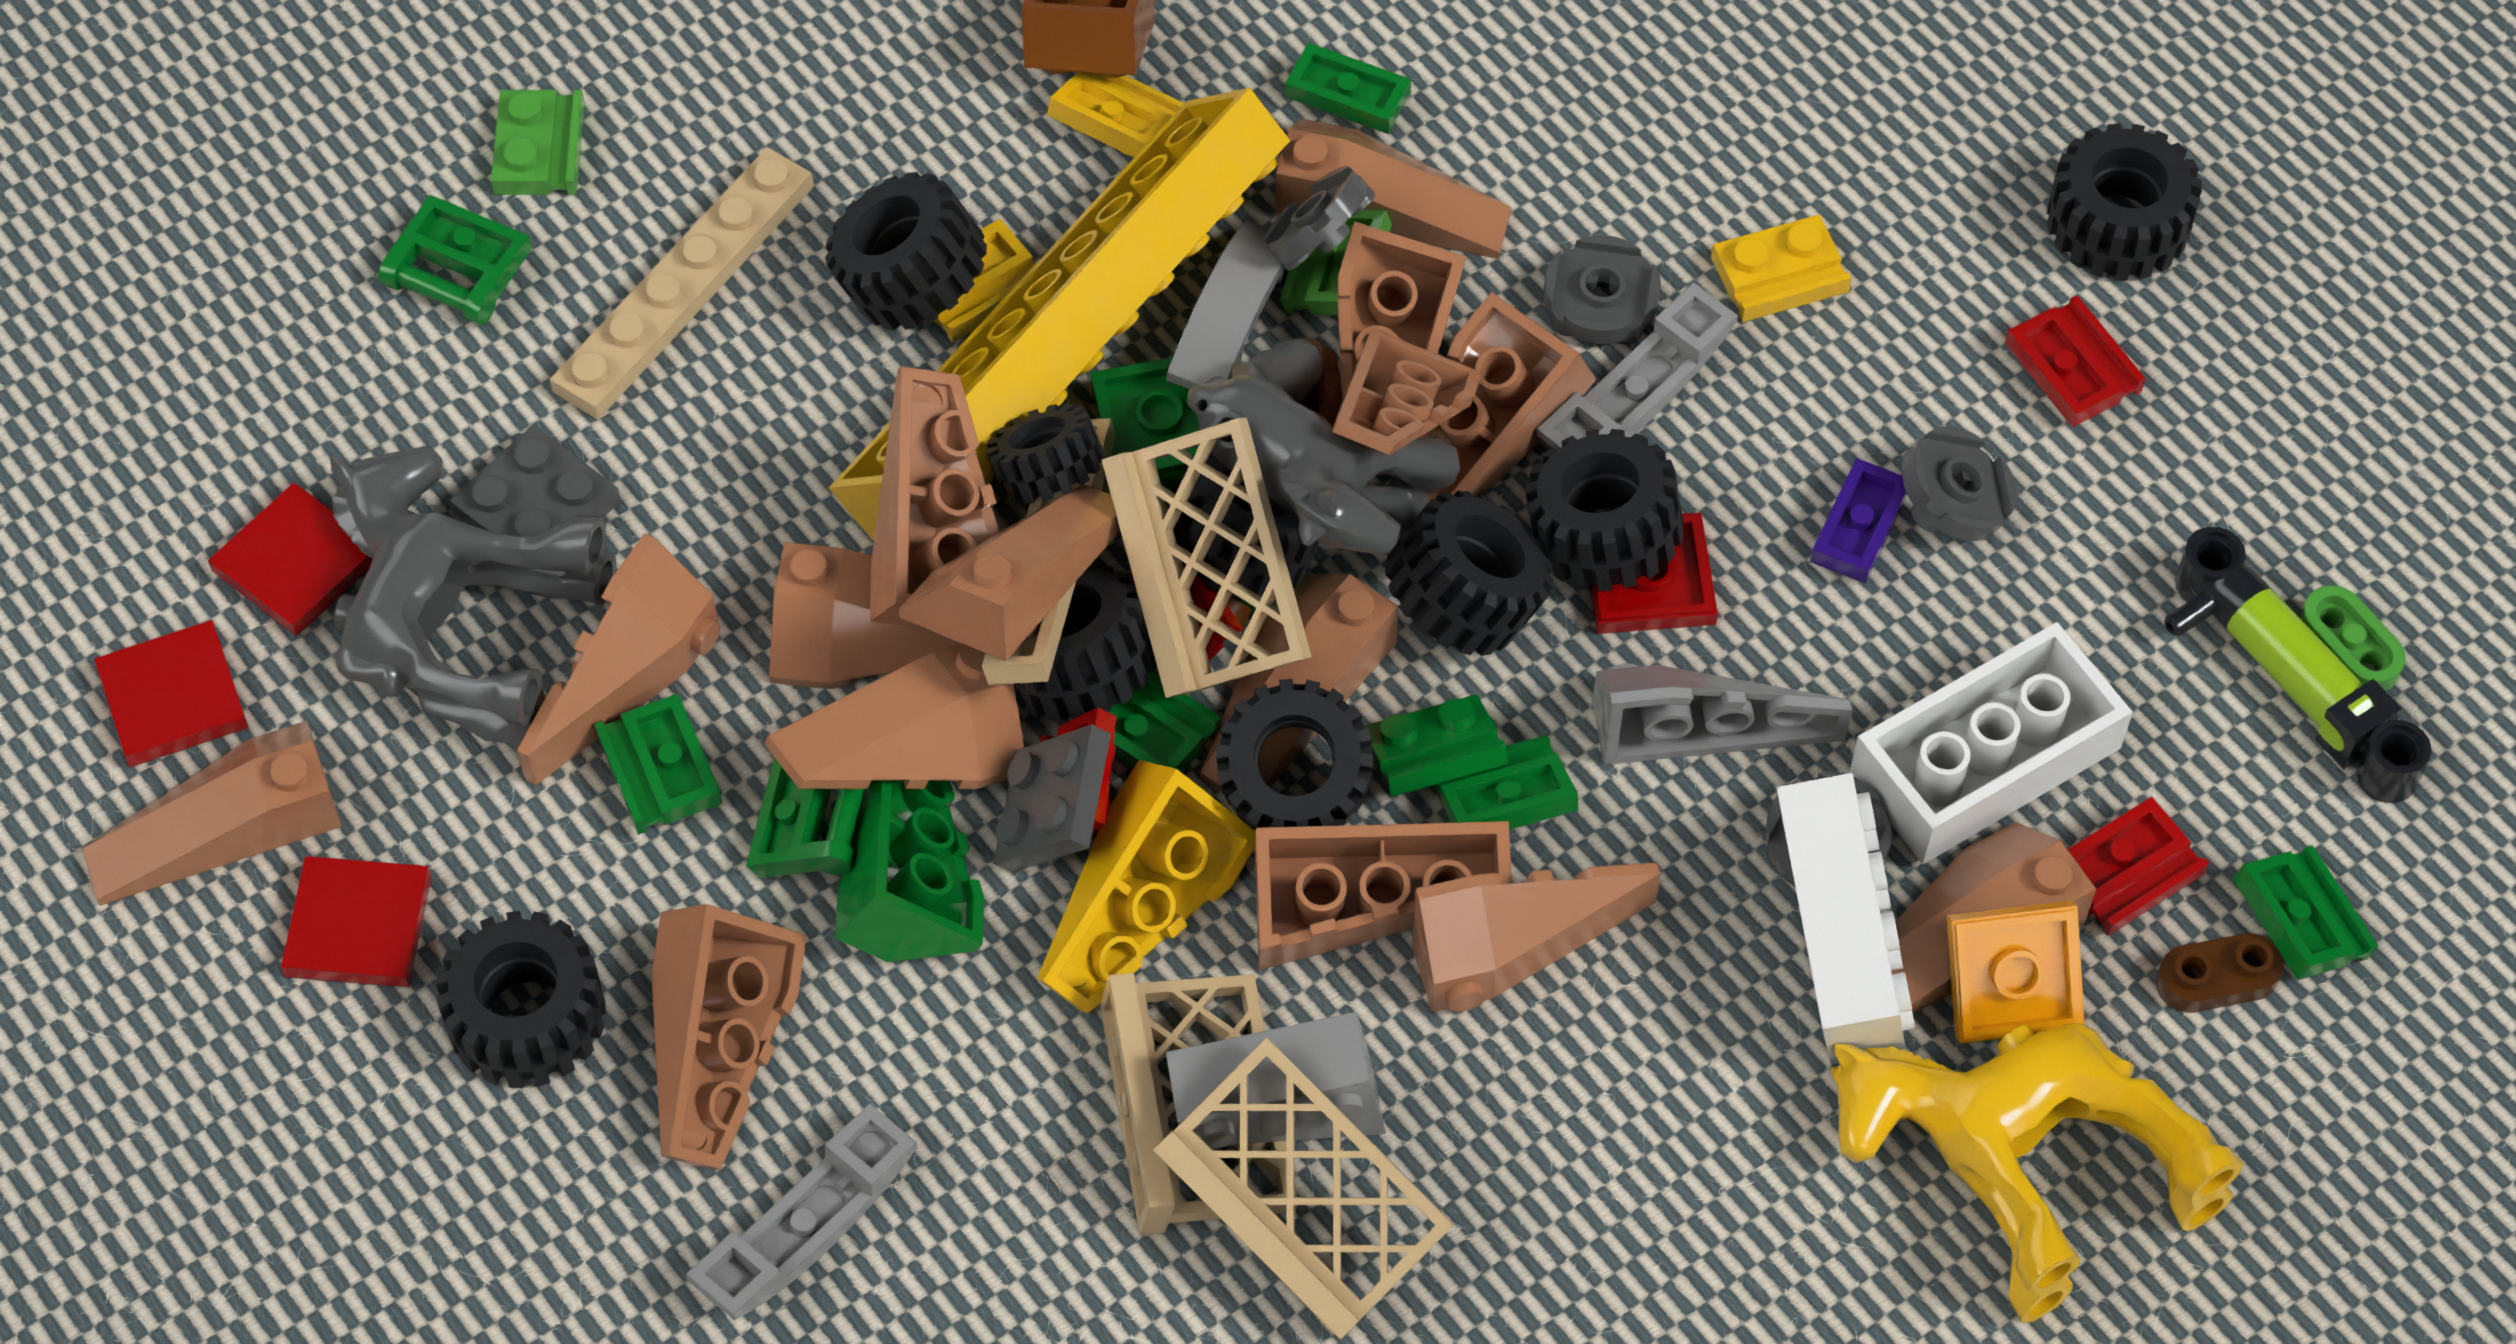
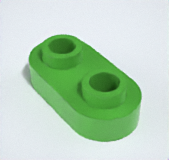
M2323 586L2314 590L2306 599L2300 619L2363 685L2374 678L2385 691L2391 689L2397 683L2405 665L2406 657L2401 643L2352 591L2340 586ZM2322 620H2331L2338 625V628L2327 627ZM2362 663L2372 664L2378 671L2367 669Z

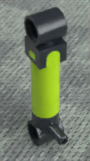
M2204 527L2195 531L2188 538L2175 577L2176 590L2187 603L2165 617L2164 625L2171 635L2179 637L2213 615L2319 727L2315 740L2343 770L2361 759L2356 773L2358 783L2366 794L2374 800L2384 803H2399L2408 799L2416 791L2431 756V743L2425 732L2413 723L2398 720L2402 708L2373 678L2363 685L2245 561V547L2238 536L2220 527ZM2203 565L2214 567L2216 570L2207 569ZM2385 758L2395 759L2402 765L2392 764Z

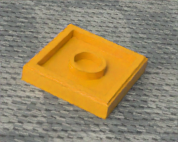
M2072 900L1946 915L1955 1038L1959 1043L2001 1039L2012 1030L2023 1025H2027L2036 1034L2040 1031L2061 1027L2068 1023L2085 1024L2078 908Z

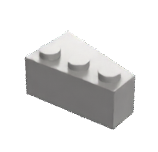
M1357 1012L1166 1052L1178 1125L1268 1037L1365 1135L1386 1134L1374 1069ZM1268 1057L1248 1076V1104H1286V1075ZM1240 1085L1221 1104H1240ZM1295 1085V1104H1314ZM1213 1111L1194 1131L1212 1149L1228 1145H1240V1111ZM1248 1111V1144L1286 1141V1111ZM1295 1111V1141L1333 1138V1122L1322 1111ZM1341 1131V1137H1347V1136Z

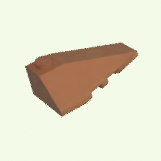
M1371 328L1338 410L1332 432L1391 455L1471 406L1482 372Z
M646 533L643 534L613 575L601 598L611 604L595 633L592 635L583 630L573 648L577 653L572 663L570 679L567 683L558 681L552 685L517 749L524 779L535 786L598 739L594 726L595 723L603 721L605 725L621 719L620 714L643 706L684 675L699 654L704 656L709 653L717 641L720 624L718 623L713 595L656 538Z
M784 542L773 600L769 667L770 683L823 689L851 686L850 679L884 673L887 675L930 652L962 643L925 628L870 622L871 555L846 548Z
M1305 574L1301 583L1296 588H1293L1312 657L1238 679L1221 720V728L1215 735L1200 772V778L1223 793L1216 760L1217 745H1219L1221 739L1220 731L1225 719L1230 720L1234 714V706L1242 698L1247 701L1254 696V689L1265 684L1268 688L1280 685L1279 680L1292 678L1294 684H1306L1307 679L1320 682V688L1329 692L1332 688L1344 695V701L1346 702L1397 644L1399 615L1397 604L1351 574ZM1267 615L1254 642L1272 654L1290 650L1283 624ZM1249 653L1245 663L1257 660L1258 658ZM1289 727L1281 729L1268 737L1262 744L1258 755V769L1264 782L1271 787L1318 733L1303 727Z
M304 721L246 740L82 848L97 901L101 906L340 828L342 825L308 721Z
M2015 822L1963 849L1895 921L1903 969L1892 970V974L1905 972L1912 1014L1952 994L1946 915L2072 900L2078 908L2079 927L2085 924L2096 888L2061 840Z
M708 904L661 912L651 973L661 1157L710 1170L722 1168L750 1105L747 1093L759 1066L768 1065L775 1049L770 1042L782 1016L790 1015L797 1000L806 934Z

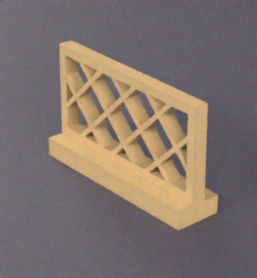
M1247 417L1237 418L1134 452L1120 453L1102 459L1166 698L1195 693L1212 688L1215 685L1312 657ZM1232 435L1238 460L1230 476L1227 477L1206 464V461L1216 440ZM1199 446L1194 456L1185 451ZM1172 455L1189 466L1176 494L1161 485L1155 463L1156 459ZM1200 473L1224 488L1211 515L1187 501ZM1243 479H1244L1245 487L1242 486V485H1240ZM1235 495L1251 505L1254 516L1253 523L1246 537L1222 523ZM1166 502L1171 504L1169 509L1167 508ZM1182 512L1205 525L1193 553L1179 546L1173 529ZM1216 533L1240 547L1227 575L1203 561ZM1259 538H1260V542H1261V546H1262V547H1260V546L1257 545V542H1258ZM1251 555L1267 564L1270 581L1262 597L1238 583ZM1182 561L1187 564L1185 569L1183 567ZM1198 571L1221 585L1209 613L1193 604L1190 587ZM1232 593L1256 607L1243 635L1220 621ZM1275 598H1276L1278 607H1276L1275 605H1273V602H1274ZM1267 615L1283 624L1290 650L1272 654L1254 642ZM1198 621H1200L1201 623H1203L1201 629H1200V626H1199ZM1215 631L1236 644L1237 648L1228 667L1212 673L1206 646ZM1248 653L1258 658L1257 660L1244 663Z
M1134 973L1109 975L1100 1008L1139 1234L1165 1233L1169 1223L1220 1219L1203 1200L1182 1202L1179 1186L1180 1177L1153 1151L1170 1133L1168 1122L1176 1114L1171 1083L1160 1076L1158 1064L1166 1056V1052L1189 1047L1180 1038L1195 1020L1223 1040L1243 1036L1242 1033L1246 1028L1248 1034L1265 1031L1255 975L1143 983L1135 982ZM1241 995L1245 1015L1232 1028L1205 1008L1215 997ZM1201 998L1198 1002H1195V1001L1193 1000V999ZM1170 1001L1187 1015L1174 1031L1170 1033L1149 1018L1147 1002ZM1153 1039L1161 1044L1156 1052ZM1164 1097L1172 1102L1167 1109L1165 1108ZM1286 1141L1269 1142L1270 1150H1286ZM1268 1143L1248 1144V1150H1263ZM1232 1145L1236 1149L1240 1150V1145ZM1248 1158V1167L1254 1161L1276 1177L1279 1194L1258 1196L1286 1197V1158ZM1240 1163L1233 1170L1239 1177ZM1268 1205L1276 1214L1286 1213V1205Z
M1268 1037L1174 1131H1171L1153 1149L1340 1340L1454 1226ZM1266 1057L1286 1075V1104H1248V1076ZM1240 1085V1104H1221ZM1295 1085L1314 1104H1295ZM1213 1111H1240V1150H1213L1194 1130ZM1248 1111H1286V1150H1248ZM1295 1111H1322L1333 1122V1151H1295ZM1341 1131L1361 1151H1341ZM1221 1158H1240V1177ZM1248 1158H1286V1197H1259L1248 1186ZM1295 1158H1333V1197H1295ZM1341 1158H1369L1380 1169V1198L1341 1197ZM1388 1178L1407 1198H1388ZM1268 1205H1286V1223ZM1295 1205H1333V1244H1305L1295 1233ZM1341 1205H1380V1245L1341 1244ZM1388 1205H1415L1435 1226L1416 1245H1388ZM1314 1252H1333V1271ZM1341 1252H1380V1281L1362 1299L1341 1280ZM1388 1252L1407 1253L1388 1272Z

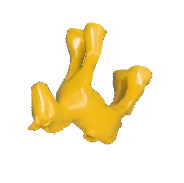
M2068 1023L2061 1027L2040 1031L2036 1034L2027 1025L2020 1026L2009 1032L1998 1043L1997 1050L2000 1052V1055L1967 1072L1953 1071L1943 1064L1933 1062L1930 1058L1923 1059L1920 1055H1914L1912 1052H1907L1905 1049L1899 1050L1893 1046L1888 1048H1866L1864 1050L1852 1044H1835L1834 1053L1840 1065L1831 1067V1075H1833L1832 1077L1837 1084L1838 1136L1841 1154L1853 1163L1872 1159L1898 1121L1907 1118L1927 1131L1948 1167L1962 1178L1989 1208L2008 1239L2012 1251L2009 1302L2022 1323L2038 1320L2056 1309L2073 1288V1283L2068 1276L2078 1268L2081 1258L2066 1239L2053 1213L2022 1171L2017 1159L2031 1152L2042 1138L2063 1118L2090 1120L2119 1127L2145 1144L2167 1171L2170 1207L2181 1229L2186 1232L2197 1229L2212 1220L2233 1198V1193L2228 1185L2241 1172L2243 1162L2229 1147L2220 1146L2206 1125L2180 1109L2153 1080L2130 1078L2135 1065L2113 1053L2099 1033L2085 1024Z

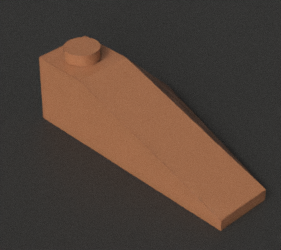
M1301 119L1289 128L1287 137L1290 139V142L1283 148L1276 171L1275 215H1280L1293 201L1300 206L1314 195L1309 189L1312 184L1333 170L1349 166L1375 192V197L1364 209L1386 210L1392 223L1390 233L1436 247L1499 259L1511 215V206L1357 129Z
M1354 222L1337 277L1342 400L1371 328L1438 354L1467 256Z
M1492 292L1454 337L1447 354L1450 360L1482 372L1471 406L1419 437L1427 438L1435 435L1455 447L1460 465L1455 482L1430 494L1427 503L1431 499L1435 500L1439 494L1447 491L1453 495L1457 491H1468L1474 497H1477L1479 494L1484 495L1543 441L1537 436V428L1574 393L1578 392L1583 396L1596 381L1579 352Z
M903 366L897 370L871 561L870 622L923 628L899 617V608L933 571L1000 533L992 508L996 504L991 484L986 485L976 453L979 441L958 374Z
M1085 484L1078 486L1073 491L1061 496L933 571L899 608V617L1006 661L1120 532L1111 494Z
M958 644L930 652L768 735L764 743L799 789H867L872 780H903L906 789H925L929 780L955 781L958 789H979L1008 780L1007 773L1014 759L1015 751L1024 748L1014 683L988 685L982 668L986 653L965 644Z
M1642 863L1589 867L1577 874L1574 879L1569 880L1554 878L1551 870L1531 871L1527 877V882L1501 884L1498 873L1477 874L1416 888L1412 949L1431 1012L1445 1009L1463 1012L1474 1009L1481 1005L1484 1000L1498 996L1656 903L1661 874L1658 864Z

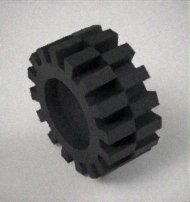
M1057 404L1047 406L1046 411L1043 413H1039L1038 409L1028 412V418L1021 420L1017 417L1010 421L1011 428L1001 427L995 432L997 438L990 439L987 443L988 449H986V454L1005 498L1009 497L1010 501L1015 503L1022 499L1025 504L1034 503L1039 496L1042 497L1043 501L1053 499V494L1058 491H1062L1063 495L1073 491L1071 485L1074 483L1083 485L1090 480L1088 474H1097L1101 469L1100 463H1102V459H1105L1104 451L1088 412L1082 406L1075 408L1074 404H1065L1060 410Z

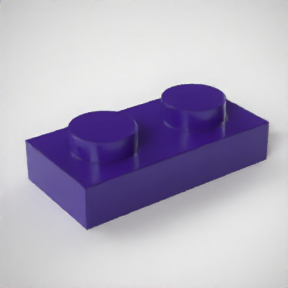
M1856 458L1812 549L1810 562L1866 584L1907 497L1902 475Z

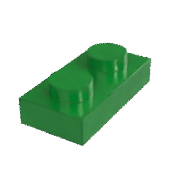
M1309 42L1285 82L1286 98L1389 134L1411 94L1410 78Z

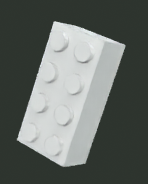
M2056 622L1859 735L1849 773H1853L1854 777L1862 780L1876 791L1882 800V808L1888 816V822L1890 821L1892 827L1919 861L1925 864L2121 749L2133 711L2059 623Z
M1853 773L1776 787L1830 1065L1839 1064L1834 1053L1835 1044H1852L1862 1050L1866 1048H1888L1890 1046L1899 1050H1906L1903 1031L1915 1029L1905 972L1892 974V970L1903 969L1893 911L1880 914L1882 910L1891 909L1881 851L1868 853L1880 850L1870 793H1856Z

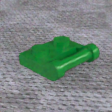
M429 195L382 261L378 272V281L380 284L394 290H399L402 287L462 311L464 319L483 326L490 320L497 299L531 252L530 237L515 229ZM419 256L478 282L472 290H469L416 268L412 264Z
M774 758L746 867L759 878L823 871L833 875L847 874L851 871L855 851L850 845L864 789L838 790L827 838L824 841H818L831 789H799Z

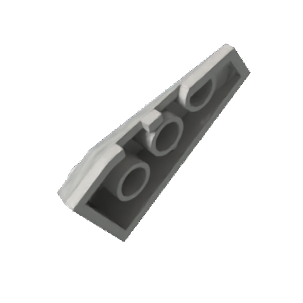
M1630 663L1615 665L1608 670L1596 671L1592 700L1603 765L1845 741L1852 714V706L1849 699L1661 665L1639 667Z

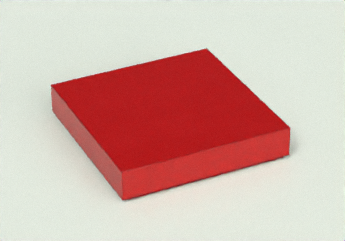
M293 482L218 550L208 562L213 573L297 637L369 570L373 559L366 556L359 550L356 544L351 542V537L347 536L346 532H343L342 528L338 526V522L333 517L334 512Z
M1701 512L1682 514L1684 525L1682 526L1683 539L1681 545L1674 546L1675 556L1669 564H1658L1659 573L1650 579L1641 576L1636 579L1637 585L1624 588L1623 583L1612 585V591H1598L1597 585H1589L1596 634L1716 625L1718 611Z
M213 620L94 658L129 767L249 728Z
M305 856L281 963L284 977L409 988L432 879L429 866Z

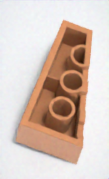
M1509 821L1256 828L1254 851L1258 970L1412 930L1416 888L1472 875L1498 873L1501 884L1512 883Z

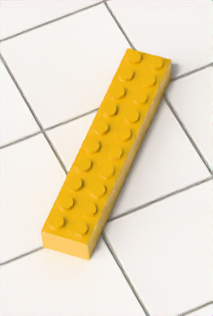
M1250 87L1186 101L937 370V372L958 374L960 376L979 441L976 453L986 485L992 481L995 475L986 454L988 441L997 438L995 432L1001 427L1011 428L1009 422L1017 417L1021 420L1028 418V412L1038 409L1039 413H1043L1046 411L1047 406L1055 404L1060 406L1068 395L1065 390L1066 387L1076 376L1085 374L1100 362L1104 355L1101 349L1113 336L1125 332L1139 318L1137 309L1145 300L1163 291L1173 281L1175 275L1172 271L1183 259L1201 250L1209 240L1207 232L1218 220L1225 219L1233 214L1244 201L1242 193L1252 183L1266 177L1277 166L1278 160L1275 157L1290 142V139ZM890 422L829 487L830 491L872 540L875 538Z

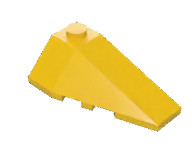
M1139 760L1110 805L1105 826L1099 828L1037 979L1075 1008L1088 1014L1101 1003L1109 975L1135 973L1142 967L1143 957L1166 937L1173 939L1188 926L1185 920L1208 900L1215 902L1231 888L1255 849L1256 831L1176 768Z

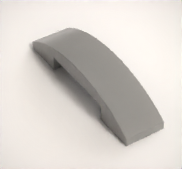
M1247 220L1228 243L1189 318L1167 371L1166 381L1189 389L1203 385L1213 377L1221 376L1228 380L1232 378V365L1241 362L1245 342L1275 284H1281L1288 271L1272 254L1271 249L1264 241L1269 229L1268 227Z
M1693 282L1655 318L1654 331L1584 397L1578 392L1574 393L1537 428V436L1557 450L1562 448V440L1574 436L1576 439L1586 437V431L1598 429L1599 434H1609L1611 429L1624 430L1626 437L1633 436L1652 420L1703 367L1737 323L1738 315Z
M871 1104L867 1105L825 1144V1158L744 1234L739 1236L732 1231L686 1274L687 1281L733 1320L756 1309L810 1268L863 1216L917 1149V1142Z

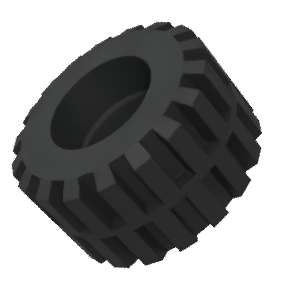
M2120 123L2108 124L2105 132L2095 127L2085 132L2084 140L2075 138L2068 145L2067 153H2062L2046 213L2049 215L2047 227L2049 234L2056 235L2054 244L2060 253L2069 251L2071 253L2069 261L2078 268L2085 264L2092 268L2090 274L2101 278L2105 272L2114 274L2115 280L2127 281L2129 274H2136L2139 279H2144L2152 276L2154 268L2161 272L2172 265L2173 258H2179L2185 250L2201 200L2202 179L2196 178L2199 169L2194 159H2185L2187 150L2179 142L2173 145L2168 143V135L2159 130L2155 134L2144 131V125L2133 124L2131 129H2123ZM2104 196H2124L2137 201L2144 207L2126 208L2118 206L2105 199Z
M918 172L906 173L899 179L895 175L885 179L883 184L877 187L873 185L864 191L862 197L857 201L853 200L845 208L847 212L844 216L836 220L832 227L835 233L827 238L825 247L829 252L825 256L827 267L831 270V275L869 322L875 326L882 325L887 330H896L901 325L905 330L916 328L920 322L926 321L929 323L937 319L944 310H951L959 303L957 300L963 294H968L975 283L972 280L981 274L984 267V262L981 259L987 254V245L983 241L985 236L982 230L943 180L939 181L935 175L926 173L920 176Z
M1597 429L1586 431V437L1580 439L1571 436L1562 440V448L1559 450L1550 448L1542 455L1543 464H1535L1529 474L1531 483L1526 484L1525 495L1533 536L1540 539L1546 550L1543 554L1551 560L1553 576L1562 582L1572 578L1573 586L1586 590L1591 584L1597 585L1598 591H1612V585L1623 583L1624 588L1637 585L1636 579L1641 576L1650 579L1659 573V563H1670L1675 556L1674 546L1681 545L1684 522L1675 468L1671 459L1666 460L1665 451L1658 444L1649 446L1647 437L1637 433L1631 437H1626L1624 430L1611 429L1609 434H1599ZM1604 507H1619L1608 512L1590 513Z
M1210 453L1206 464L1229 477L1232 471L1224 467ZM1186 465V467H1185V470H1184L1183 475H1182V477H1181V479H1180V482H1179V484H1178V487H1177V489H1176L1175 494L1177 493L1178 488H1179V486H1180V484H1181V482H1182V480H1183V478H1184V476H1185V474H1186V472H1187V470H1188V468H1189L1188 465ZM1200 473L1187 501L1211 515L1224 488ZM1242 480L1240 485L1245 487L1244 480ZM1235 495L1222 523L1246 537L1254 520L1251 505ZM1269 499L1293 588H1296L1306 574L1319 541L1316 540L1310 546L1302 544L1299 533L1300 520L1297 514ZM1182 512L1173 529L1177 544L1193 553L1205 525ZM1216 533L1203 561L1227 575L1240 547ZM1259 538V540H1258V542H1257V545L1260 546V547H1262V546H1261V542H1260V538ZM1251 555L1238 583L1262 597L1270 581L1267 564ZM1199 571L1197 572L1195 578L1200 577L1206 581L1205 585L1215 590L1221 588V585Z
M1447 491L1439 494L1435 500L1431 499L1388 554L1389 562L1385 566V576L1391 580L1388 588L1392 597L1398 599L1401 603L1398 606L1405 617H1410L1417 624L1415 627L1424 635L1430 634L1436 638V643L1446 648H1449L1450 645L1454 646L1459 653L1471 655L1476 651L1483 656L1491 655L1495 649L1501 651L1509 645L1549 597L1548 593L1553 588L1554 579L1550 576V573L1553 571L1551 560L1543 554L1546 549L1540 539L1535 538L1530 532L1532 529L1524 520L1520 521L1512 514L1513 511L1504 505L1498 506L1493 503L1491 498L1481 494L1474 497L1468 491H1457L1454 495Z
M1104 564L1094 568L1090 565L1077 579L1048 682L1014 683L1016 701L1022 708L1027 707L1029 714L1037 718L1046 715L1048 721L1061 722L1065 718L1073 720L1096 707L1110 712L1111 707L1118 703L1121 705L1125 704L1133 698L1132 692L1134 690L1143 689L1148 683L1149 677L1147 674L1155 671L1157 664L1135 583H1131L1127 574L1122 571L1114 572L1112 566Z
M1293 678L1279 680L1280 685L1268 688L1265 684L1254 689V696L1247 701L1242 698L1234 706V714L1230 720L1225 719L1220 731V743L1217 745L1218 776L1223 794L1229 806L1233 807L1238 818L1255 828L1344 826L1347 824V819L1353 812L1357 813L1364 803L1365 794L1369 790L1372 780V740L1368 728H1365L1362 722V715L1354 705L1350 707L1344 701V695L1333 688L1330 692L1320 688V682L1306 679V684H1294ZM1303 727L1321 735L1330 747L1332 753L1330 775L1320 788L1309 794L1301 796L1283 795L1272 790L1260 775L1258 755L1262 744L1272 734L1284 728Z
M520 911L506 912V921L495 923L493 916L480 921L482 930L474 934L467 929L458 937L460 950L448 949L442 959L446 971L438 972L436 987L439 996L436 998L451 1045L456 1054L460 1053L463 1064L472 1073L480 1068L483 1079L493 1084H497L502 1076L506 1077L509 1088H523L525 1079L535 1078L538 1087L551 1083L549 1074L559 1070L563 1077L575 1070L574 1058L578 1056L586 1060L594 1051L591 1038H601L605 1027L602 1015L606 1014V1001L594 956L590 954L588 944L581 935L574 937L571 926L561 919L551 926L547 914L534 911L531 919L527 920L522 919ZM537 982L555 989L551 998L541 1008L530 1014L519 1017H506L489 1011L495 998L513 985Z

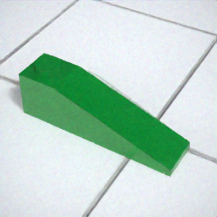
M872 780L869 787L864 789L850 845L855 851L851 871L841 876L837 893L835 939L886 962L975 952L983 945L984 895L980 881L970 879L964 855L970 850L966 833L958 832L955 829L949 804L955 799L950 781L929 780L925 789H906L903 780Z

